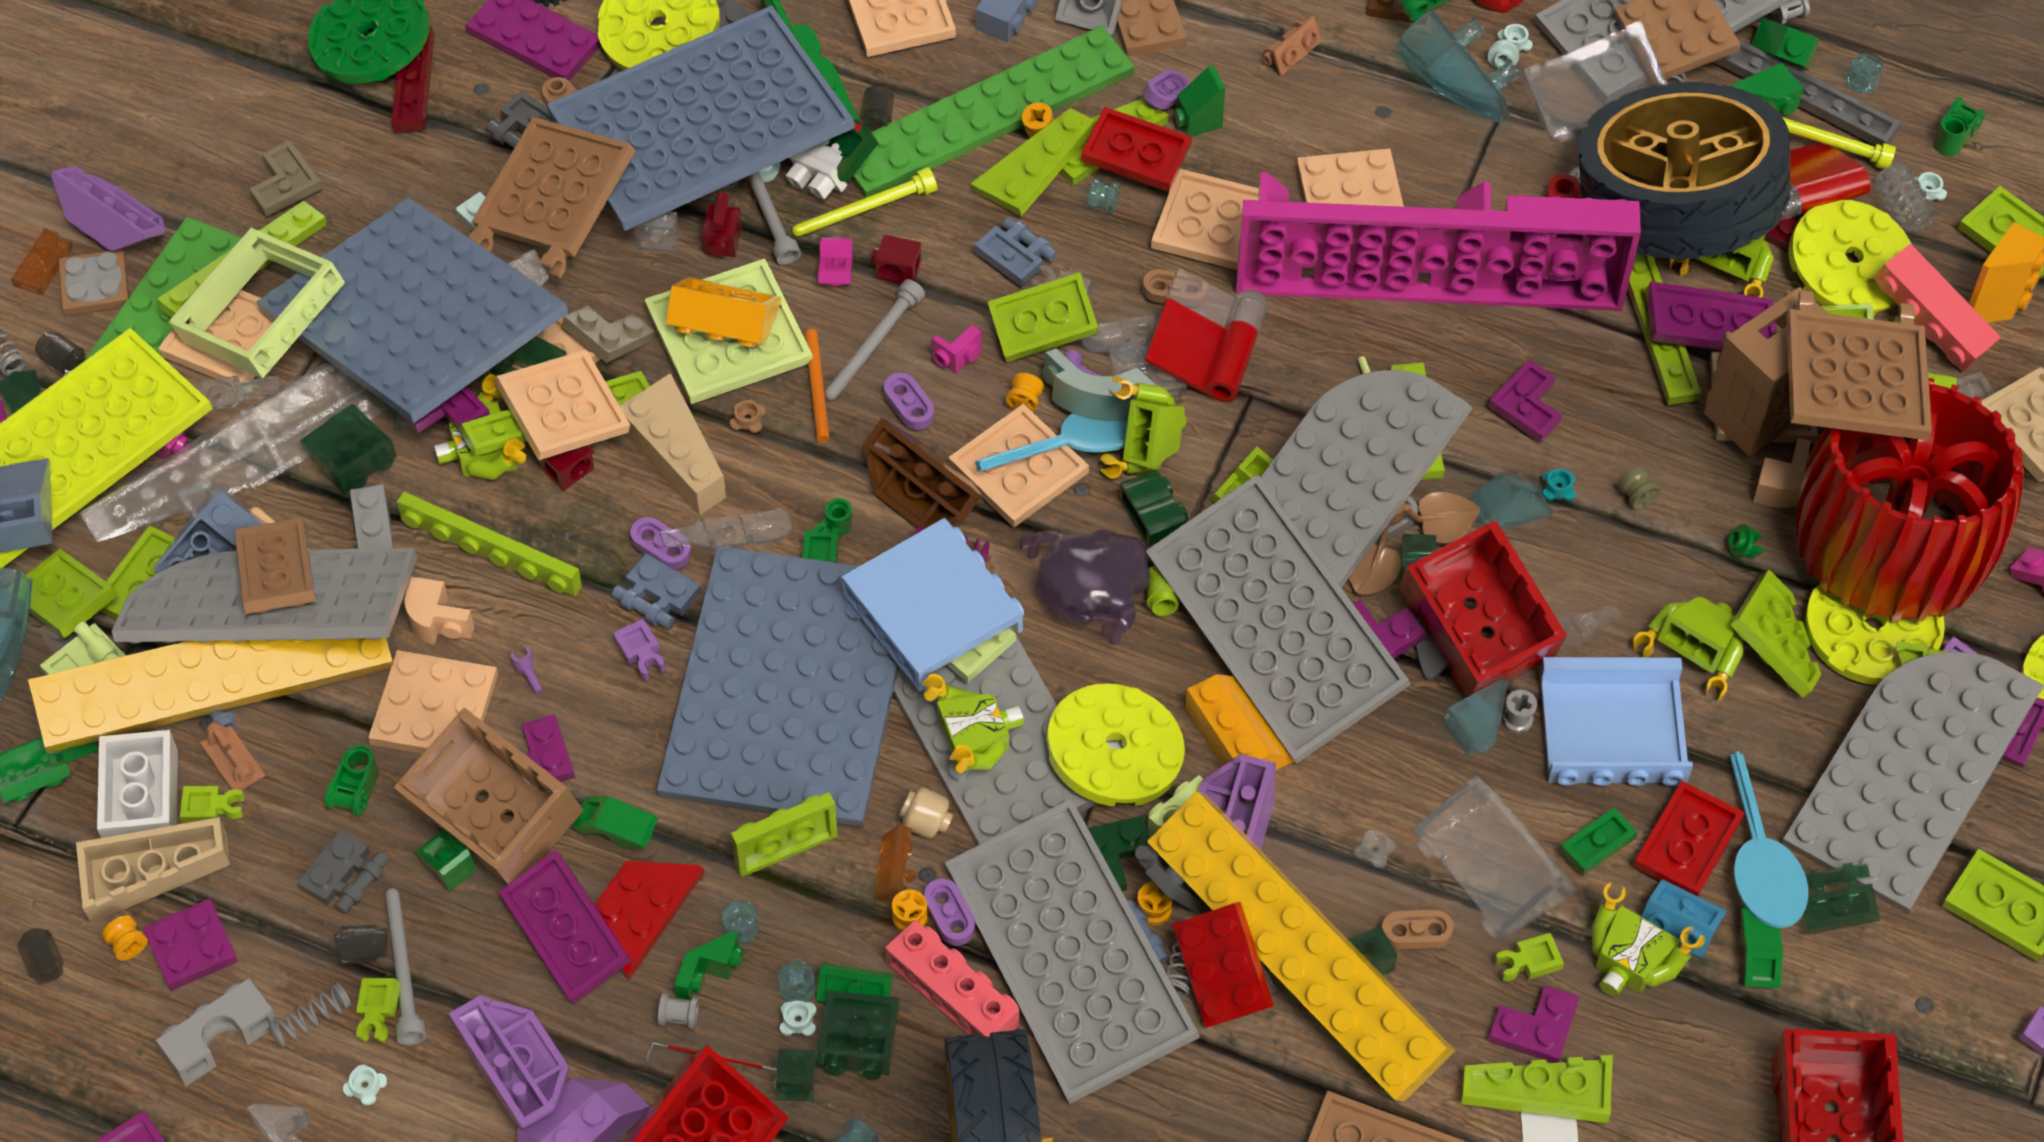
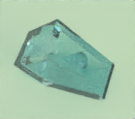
M1500 473L1472 494L1476 505L1480 508L1478 517L1486 524L1496 520L1502 529L1548 518L1552 515L1541 487L1505 473Z
M1505 677L1447 709L1444 726L1467 756L1477 751L1485 752L1497 741L1508 681Z

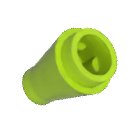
M1152 566L1146 572L1148 579L1147 605L1154 614L1167 616L1178 609L1180 599L1158 568Z

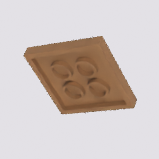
M1633 0L1614 8L1616 20L1654 83L1740 51V42L1714 0Z

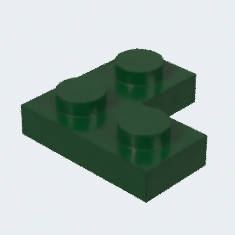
M1143 816L1088 828L1122 892L1127 891V882L1120 859L1134 857L1137 847L1150 845L1147 842L1150 838Z

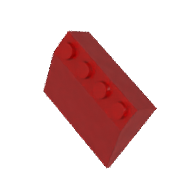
M706 1045L689 1057L625 1142H771L789 1117L710 1046Z

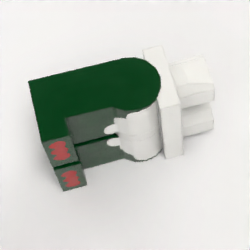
M854 120V129L789 157L794 165L787 173L786 178L792 186L798 189H803L809 179H813L808 185L809 190L816 197L824 200L833 189L840 192L847 186L845 182L853 177L879 143L867 125Z

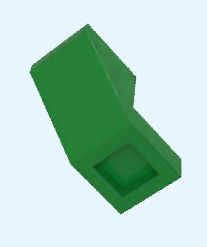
M609 796L585 797L581 805L584 811L573 822L571 827L580 834H604L621 849L645 848L646 843L652 837L653 829L659 818L654 814Z
M1741 907L1739 943L1744 947L1742 984L1745 987L1781 988L1783 948L1780 928L1771 927L1760 922L1746 907Z
M730 931L685 954L674 984L676 998L691 1000L695 992L700 993L705 981V974L727 980L730 979L733 968L738 969L744 955V948L740 947L738 932Z

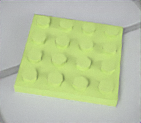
M765 258L702 279L782 297L768 339L761 344L757 343L756 347L739 345L737 343L738 339L726 337L725 340L710 339L706 337L707 332L694 330V333L678 332L675 330L674 325L665 324L671 290L644 299L646 310L690 404L807 365L813 359L807 342Z

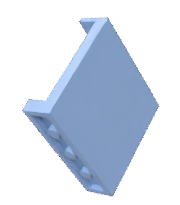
M945 518L842 576L843 596L919 692L927 688L922 685V682L935 670L1011 626L1018 633L1023 631L1024 610L1020 602L1015 597L1012 599L1009 597L998 575H991L986 569L985 562L980 553L976 550L972 551L966 544L961 530L958 527L953 528Z
M1543 657L1539 680L1548 783H1559L1565 786L1576 783H1594L1599 786L1611 783H1629L1634 786L1646 783H1664L1668 786H1676L1681 781L1688 783L1693 763L1688 762L1679 684L1682 672L1681 658Z

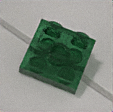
M353 403L299 440L302 449L322 467L324 475L344 494L350 489L362 488L366 484L368 477L377 470L381 472L388 470L392 466L394 458L397 457L392 439Z
M828 990L817 1046V1067L823 1068L824 1072L833 1076H840L845 1071L859 1072L863 1078L868 1080H877L881 1075L890 1076L900 998Z

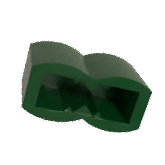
M1156 469L1120 483L1119 487L1120 501L1128 516L1134 521L1139 535L1148 547L1155 545L1188 521L1185 506L1181 502L1177 503L1172 496L1173 489L1167 477H1162Z

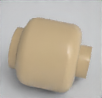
M919 787L915 792L909 791L898 816L903 818L902 825L905 829L926 839H931L938 831L946 832L953 814L947 812L949 800L945 796L928 788Z

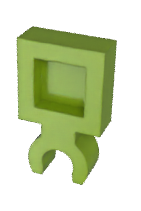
M183 786L180 810L181 822L184 824L218 818L219 814H225L230 819L243 818L241 807H231V804L234 802H244L245 796L243 791L238 789L229 790L224 795H221L219 786Z
M1551 933L1517 942V953L1504 950L1497 953L1495 957L1496 965L1509 963L1512 966L1511 969L1503 971V981L1514 980L1519 975V972L1522 971L1526 972L1528 979H1533L1560 971L1564 966Z
M362 978L356 1013L364 1017V1019L357 1027V1038L368 1042L369 1033L375 1028L374 1038L380 1042H385L388 1036V1028L384 1024L385 1017L395 1018L401 982L395 978Z

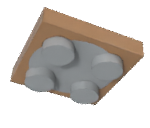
M124 249L59 258L62 306L65 316L122 308L128 300L129 288Z

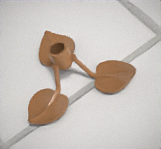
M1433 492L1424 496L1419 502L1421 516L1411 509L1410 504H1405L1404 502L1382 532L1378 546L1375 543L1349 577L1348 580L1355 593L1360 596L1378 594L1396 581L1401 570L1400 555L1397 551L1384 548L1389 526L1400 523L1405 513L1416 522H1423L1422 530L1429 540L1437 544H1450L1467 533L1480 514V508L1467 498L1448 492Z

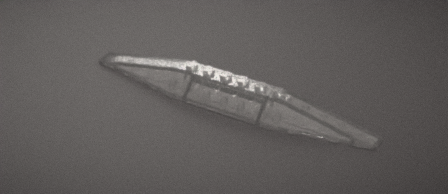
M534 249L507 263L539 286L549 279L545 268L539 263L540 259ZM328 361L214 427L79 514L97 543L138 529L140 526L169 518V516L186 510L198 508L217 485H220L231 495L249 488L258 487L392 407Z

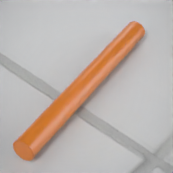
M808 329L804 334L807 345L813 355V359L808 362L816 438L817 442L826 443L830 440L818 333L815 329Z

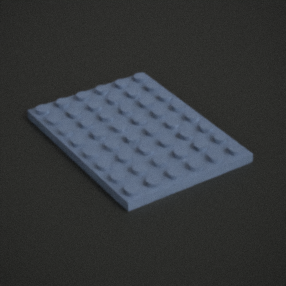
M769 6L547 104L549 114L555 123L627 142L636 150L606 202L624 231L855 128L852 116L773 6Z
M408 197L387 213L372 221L368 226L347 238L330 252L321 256L333 263L345 283L297 339L408 420L415 423L568 313L565 302ZM298 272L292 278L271 290L267 295L256 301L260 312L275 321L311 277Z
M717 546L657 787L658 796L773 813L779 809H790L802 804L810 796H821L830 792L835 802L837 823L864 827L899 665L843 596L842 576L859 566Z

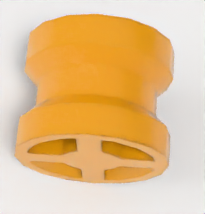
M1032 103L1022 113V122L1029 138L1054 121L1053 112L1045 103Z
M1015 374L1011 381L1012 389L1006 395V403L1013 410L1024 404L1034 412L1038 406L1037 397L1042 394L1044 384L1038 377L1032 374Z
M1154 881L1143 885L1138 893L1137 909H1141L1148 918V925H1162L1171 917L1173 899L1169 898Z
M911 889L900 891L895 895L892 901V921L894 926L902 932L916 920L925 927L928 918L925 896Z
M129 915L114 919L102 932V938L107 945L113 946L112 952L117 960L120 961L134 958L148 944L147 937L142 931H137V923Z

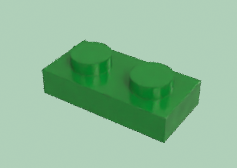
M1612 808L1561 844L1559 851L1584 876L1635 840L1638 832L1615 808Z
M823 962L820 966L816 1001L887 1013L890 1006L894 974Z

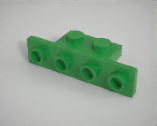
M40 736L0 753V795L4 803L24 800L31 795L32 791L44 786L50 788L59 785L65 780V777L71 775L67 763L97 751V743L93 742L47 754L43 738Z

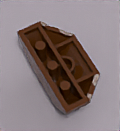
M883 418L880 419L863 444L864 453L867 455L868 471L873 493L916 527L920 525L926 529L943 518L950 525L962 523L982 495L969 478L921 441Z

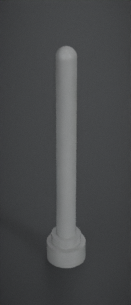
M759 171L747 176L775 239L773 253L778 264L788 265L797 261L801 256L799 246L794 239L786 235Z
M906 279L897 289V301L826 389L825 398L827 400L833 401L838 397L905 310L918 306L925 297V291L918 283Z
M390 888L385 893L396 980L401 982L399 992L401 1017L398 1019L395 1029L397 1042L401 1045L410 1046L423 1042L426 1039L424 1021L415 1012L400 895L397 889Z

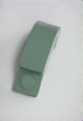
M1056 348L1045 353L1043 378L1047 384L1053 387V402L1073 414L1089 419L1102 421L1128 420L1130 400L1134 399V396L1131 395L1128 399L1122 400L1111 395L1109 391L1118 392L1122 387L1121 383L1111 380L1114 376L1104 377L1088 374L1078 369ZM1138 368L1115 375L1130 381L1132 385H1136V383L1156 385Z

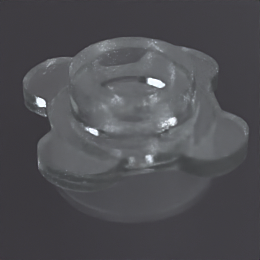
M1368 830L1364 833L1362 844L1355 847L1354 853L1358 859H1366L1372 862L1375 868H1383L1387 864L1386 859L1388 855L1396 850V843L1383 832ZM1377 847L1379 850L1373 851L1372 848Z

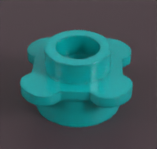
M1561 468L1547 471L1543 474L1542 480L1545 482L1543 496L1547 500L1563 498L1566 501H1571L1575 498L1576 492L1573 490L1574 474Z

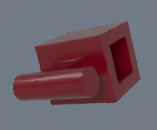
M725 192L717 194L715 205H708L702 231L704 254L716 257H736L742 230L741 210L739 207L728 206L730 196Z

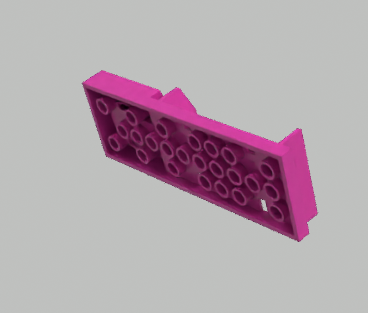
M1260 172L1258 200H1243L1236 294L1622 311L1641 234L1639 201L1507 195L1505 210L1492 211L1491 184L1484 181L1458 196L1455 209L1289 202V189L1268 172ZM1302 267L1315 268L1314 278H1302ZM1418 273H1431L1430 282L1417 283Z

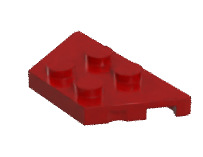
M625 861L595 903L596 907L632 959V962L621 969L626 979L630 980L700 881L704 875L702 866Z

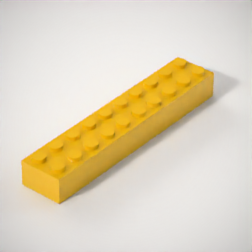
M348 638L345 640L312 639L309 641L299 639H280L277 641L244 640L241 642H233L231 640L209 642L185 641L28 679L44 746L47 754L97 742L99 741V736L130 734L216 711H223L391 669L392 658L386 638L377 640Z
M1196 791L1147 841L1212 910L1241 902L1259 959L1395 1101L1405 1102L1455 1051L1208 795Z

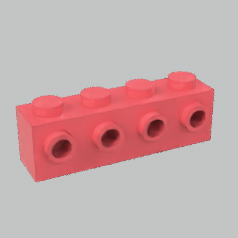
M1911 243L1885 263L1873 278L1878 283L1880 289L1889 295L1899 306L1901 303L1914 304V322L1917 325L1925 326V336L1934 342L1946 354L1947 359L1962 372L1986 354L2001 338Z
M914 920L885 947L886 964L966 1035L980 1033L981 1037L990 1036L991 1032L1011 1031L1019 1027V1007L1009 995H1001L995 990L992 982L981 971L975 972L971 969L959 951L954 948L948 949L941 942L936 931L931 927L926 926L924 928L918 921Z

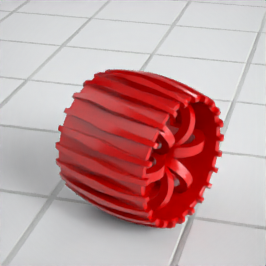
M1928 378L1932 433L1928 440L1825 427L1818 437L1807 461L1797 501L1796 537L1798 538V553L1800 557H1804L1806 570L1809 575L1817 577L1821 582V589L1826 593L1831 591L1841 598L1842 605L1849 607L1852 604L1866 610L1865 615L1873 617L1874 613L1890 617V622H1899L1901 618H1914L1915 622H1922L1926 617L1938 615L1940 618L1947 615L1952 608H1960L1985 582L2002 556L2012 533L2021 502L2024 467H2022L2023 453L2022 448L2017 447L2015 443L2013 429L2006 428L2001 422L2002 415L1997 410L1991 412L1983 406L1982 398L1976 395L1972 399L1958 392L1959 386L1952 384L1951 388L1934 384V379ZM1879 480L1890 481L1884 504L1871 497V491L1867 487L1862 489L1861 486L1867 482L1877 484ZM1935 497L1937 498L1936 503L1942 507L1946 504L1954 512L1953 517L1955 520H1941L1940 516L1934 515L1931 520L1923 519L1929 504Z

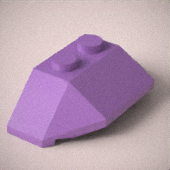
M77 166L52 171L51 178L66 220L75 225L80 232L98 241L103 248L115 251L165 234L166 226L164 225L163 218L119 187L97 176L85 174L84 170Z
M1240 754L1233 761L1203 779L1199 792L1208 795L1261 850L1275 802L1276 763Z
M480 995L448 1013L476 1068L508 1117L522 1130L555 1111L570 1068L532 1010L505 1002L494 1001L489 997Z
M571 1078L564 1084L555 1111L523 1130L519 1126L517 1127V1142H616L651 1107L626 1083Z

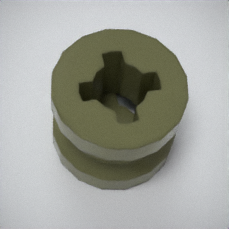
M1643 467L1628 473L1622 478L1618 486L1623 494L1630 497L1629 503L1637 510L1653 503L1661 493L1660 487L1657 483L1650 481V474Z

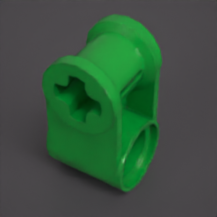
M1957 97L1947 114L1942 118L1934 140L1935 149L1945 156H1954L1960 153L1968 140L1979 130L1987 111L1984 109L1979 111L1965 104L1963 98Z
M355 745L345 751L334 778L327 787L324 800L326 808L333 809L336 806L350 810L354 816L358 817L362 816L365 812L370 794L379 776L375 758L368 747ZM359 764H367L363 769L354 770Z

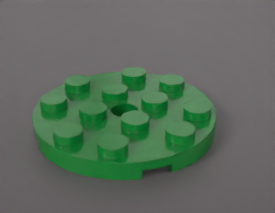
M335 0L330 5L325 3L314 17L308 33L309 51L319 69L334 80L347 84L383 81L407 66L423 50L430 32V15L423 0ZM370 28H375L373 32L367 35L368 37H365L364 34L367 33Z

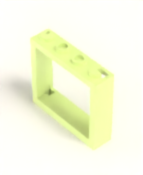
M250 228L171 318L169 324L183 343L263 379L344 285L345 281L331 261ZM254 243L257 246L255 249L252 247ZM267 259L311 277L308 283L249 351L205 332Z

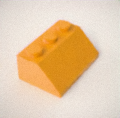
M2013 222L1983 264L1969 304L1987 323L2011 320L2018 309L2024 311L2033 297L2031 291L2035 288L2041 276L2037 272H2040L2044 266V237Z
M688 277L673 284L671 287L665 324L674 325L675 330L678 332L694 333V330L707 332L706 337L710 339L725 340L726 337L738 339L737 343L739 345L756 347L757 343L761 344L768 339L782 297Z
M1216 674L1187 688L1185 710L1222 766L1233 761L1240 754L1276 763V770L1294 762L1289 752L1235 676Z

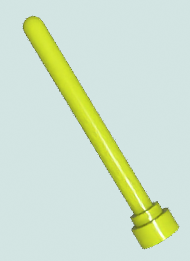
M1783 117L1789 133L1870 158V162L1875 163V167L1888 170L1892 163L1896 150L1895 146L1883 143L1882 145L1876 144L1874 147Z
M924 168L916 171V175L911 177V181L796 224L792 228V233L796 237H801L916 192L918 195L921 193L924 195L937 191L936 180L930 168Z

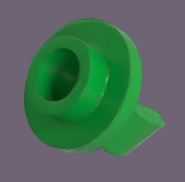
M1740 524L1730 533L1728 538L1731 554L1739 558L1747 556L1754 559L1764 552V548L1758 547L1754 543L1762 537V534L1757 530H1753L1750 525Z

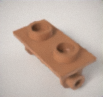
M1311 16L1307 21L1296 22L1294 27L1282 36L1283 41H1276L1271 47L1264 50L1263 62L1269 66L1271 64L1276 65L1279 76L1284 75L1321 42L1314 16Z
M214 722L207 727V739L200 742V744L232 790H243L265 777L264 772L231 725L225 727V725Z

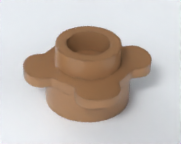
M744 400L735 404L734 418L730 420L731 428L733 430H750L752 433L759 432L762 429L761 419L766 414L765 407L751 400Z

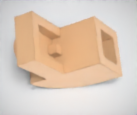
M1797 439L1790 463L1765 457L1753 502L1775 508L1797 506L1803 473L1810 456L1808 454L1810 440Z
M411 577L405 594V608L411 630L415 636L431 645H435L438 634L451 639H458L460 637L471 639L474 631L471 610L447 606L448 596L445 583L443 581Z

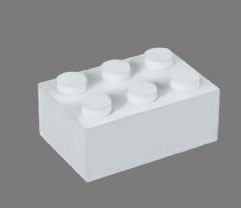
M163 730L99 736L97 830L100 837L104 838L177 825L178 749L171 731Z

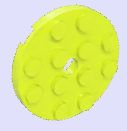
M604 0L598 13V38L607 57L624 71L719 29L720 10L717 0ZM657 17L666 18L665 25L651 26V23Z
M1841 200L1813 207L1800 219L1790 238L1789 261L1792 271L1797 272L1804 283L1803 289L1814 292V300L1823 306L1872 304L1875 315L1887 309L1891 310L1897 303L1880 289L1878 283L1873 278L1885 263L1911 242L1903 229L1887 213L1862 202ZM1854 251V255L1859 259V263L1849 261L1846 253Z
M1821 583L1814 588L1805 613V627L1811 646L1821 660L1830 668L1851 680L1878 685L1892 671L1902 666L1896 650L1897 641L1928 645L1929 649L1939 650L1945 631L1944 616L1940 618L1938 615L1928 616L1922 622H1915L1914 618H1901L1899 622H1890V617L1875 613L1873 617L1865 615L1866 610L1852 604L1849 607L1842 605V599L1831 591L1829 593L1823 591ZM1876 618L1882 622L1883 627L1876 631V628L1869 626L1865 620Z
M1095 684L1072 692L1057 705L1046 731L1045 741H1047L1050 754L1049 761L1059 778L1079 795L1107 806L1115 807L1116 803H1134L1135 806L1159 798L1174 784L1185 755V745L1181 729L1170 711L1159 701L1138 688L1124 685ZM1121 739V744L1124 748L1113 749L1107 744V741H1119Z

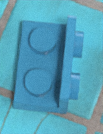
M1662 879L1649 898L1642 918L1680 939L1681 933L1686 927H1694L1693 931L1688 935V942L1695 944L1698 938L1704 935L1705 943L1701 948L1692 949L1689 953L1702 958L1727 911Z

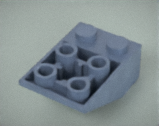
M49 458L0 466V553L53 544Z
M217 485L196 509L154 565L153 569L159 573L171 566L196 557L219 552L237 551L235 529L267 523L220 485Z

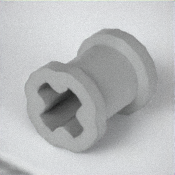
M1791 0L1771 11L1770 15L1775 22L1782 25L1786 24L1788 19L1796 16L1803 18L1810 13L1809 1Z
M1521 689L1515 690L1507 696L1506 710L1503 713L1502 721L1505 724V728L1510 732L1517 734L1527 732L1532 727L1534 721L1532 715L1537 708V699L1532 693Z
M662 993L658 1009V1025L665 1026L666 1023L688 1025L689 1029H695L699 1016V997L686 1000L670 998L669 994Z

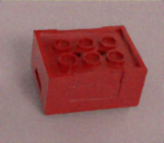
M1496 520L1408 565L1399 585L1401 593L1415 616H1420L1451 667V675L1468 703L1541 665L1543 657H1556L1567 637L1561 624ZM1466 599L1474 600L1476 608L1473 610L1466 609L1464 601ZM1483 628H1490L1494 636L1489 639L1484 638L1481 630Z
M1784 1028L1772 1057L1773 1093H1777L1780 1142H1827L1829 1137H1835L1840 1142H1904L1896 1034ZM1825 1104H1835L1838 1112L1829 1113L1825 1109Z

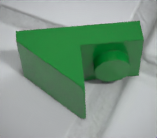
M443 830L414 851L420 861L436 874L449 892L476 872V866L469 850Z

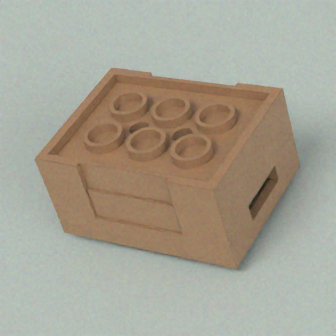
M1801 287L1792 292L1787 290L1784 298L1733 333L1730 331L1726 332L1723 339V349L1718 356L1717 370L1713 373L1712 387L1706 397L1705 402L1707 404L1704 414L1749 457L1796 425V423L1790 422L1786 317L1789 310L1793 309L1794 304H1798L1799 291L1803 290ZM1814 300L1813 312L1829 314ZM1776 321V324L1782 330L1775 329L1772 336L1766 339L1760 332Z
M465 707L393 787L416 814L436 830L441 828L466 847L481 861L490 873L505 885L510 884L538 863L584 811L564 784ZM487 792L489 794L488 799L483 803L477 802L478 794ZM506 812L514 813V818L511 822L505 823L502 821V817Z

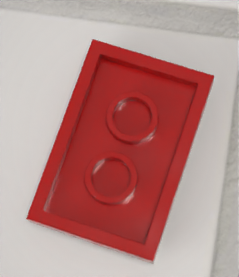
M1104 106L1081 153V161L1170 192L1192 145V137Z
M1681 781L1638 854L1633 867L1660 881L1663 879L1699 897L1742 822L1745 812Z
M1241 902L1233 903L1173 924L1205 1028L1274 1007Z

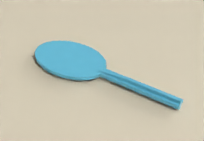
M1071 414L1063 422L1060 435L975 460V465L977 466V471L980 472L1066 445L1086 452H1108L1122 449L1125 447L1128 420L1102 421Z
M1737 751L1729 757L1752 839L1740 848L1734 864L1735 886L1742 903L1756 919L1775 928L1789 927L1800 920L1808 902L1806 876L1799 861L1788 848L1773 839L1766 838L1744 755Z

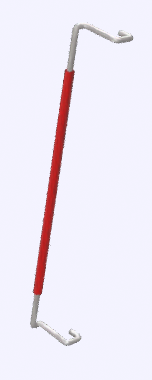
M653 1042L651 1044L650 1050L647 1053L646 1062H648L650 1059L649 1054L653 1049V1045L663 1046L669 1049L683 1051L692 1054H695L698 1051ZM721 1056L725 1061L778 1071L773 1084V1089L776 1088V1081L780 1075L779 1069Z

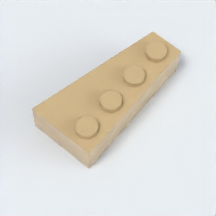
M671 373L620 405L630 423L629 432L625 433L627 438L699 516L726 498L724 475Z
M219 817L76 842L82 907L91 923L230 865L227 832Z

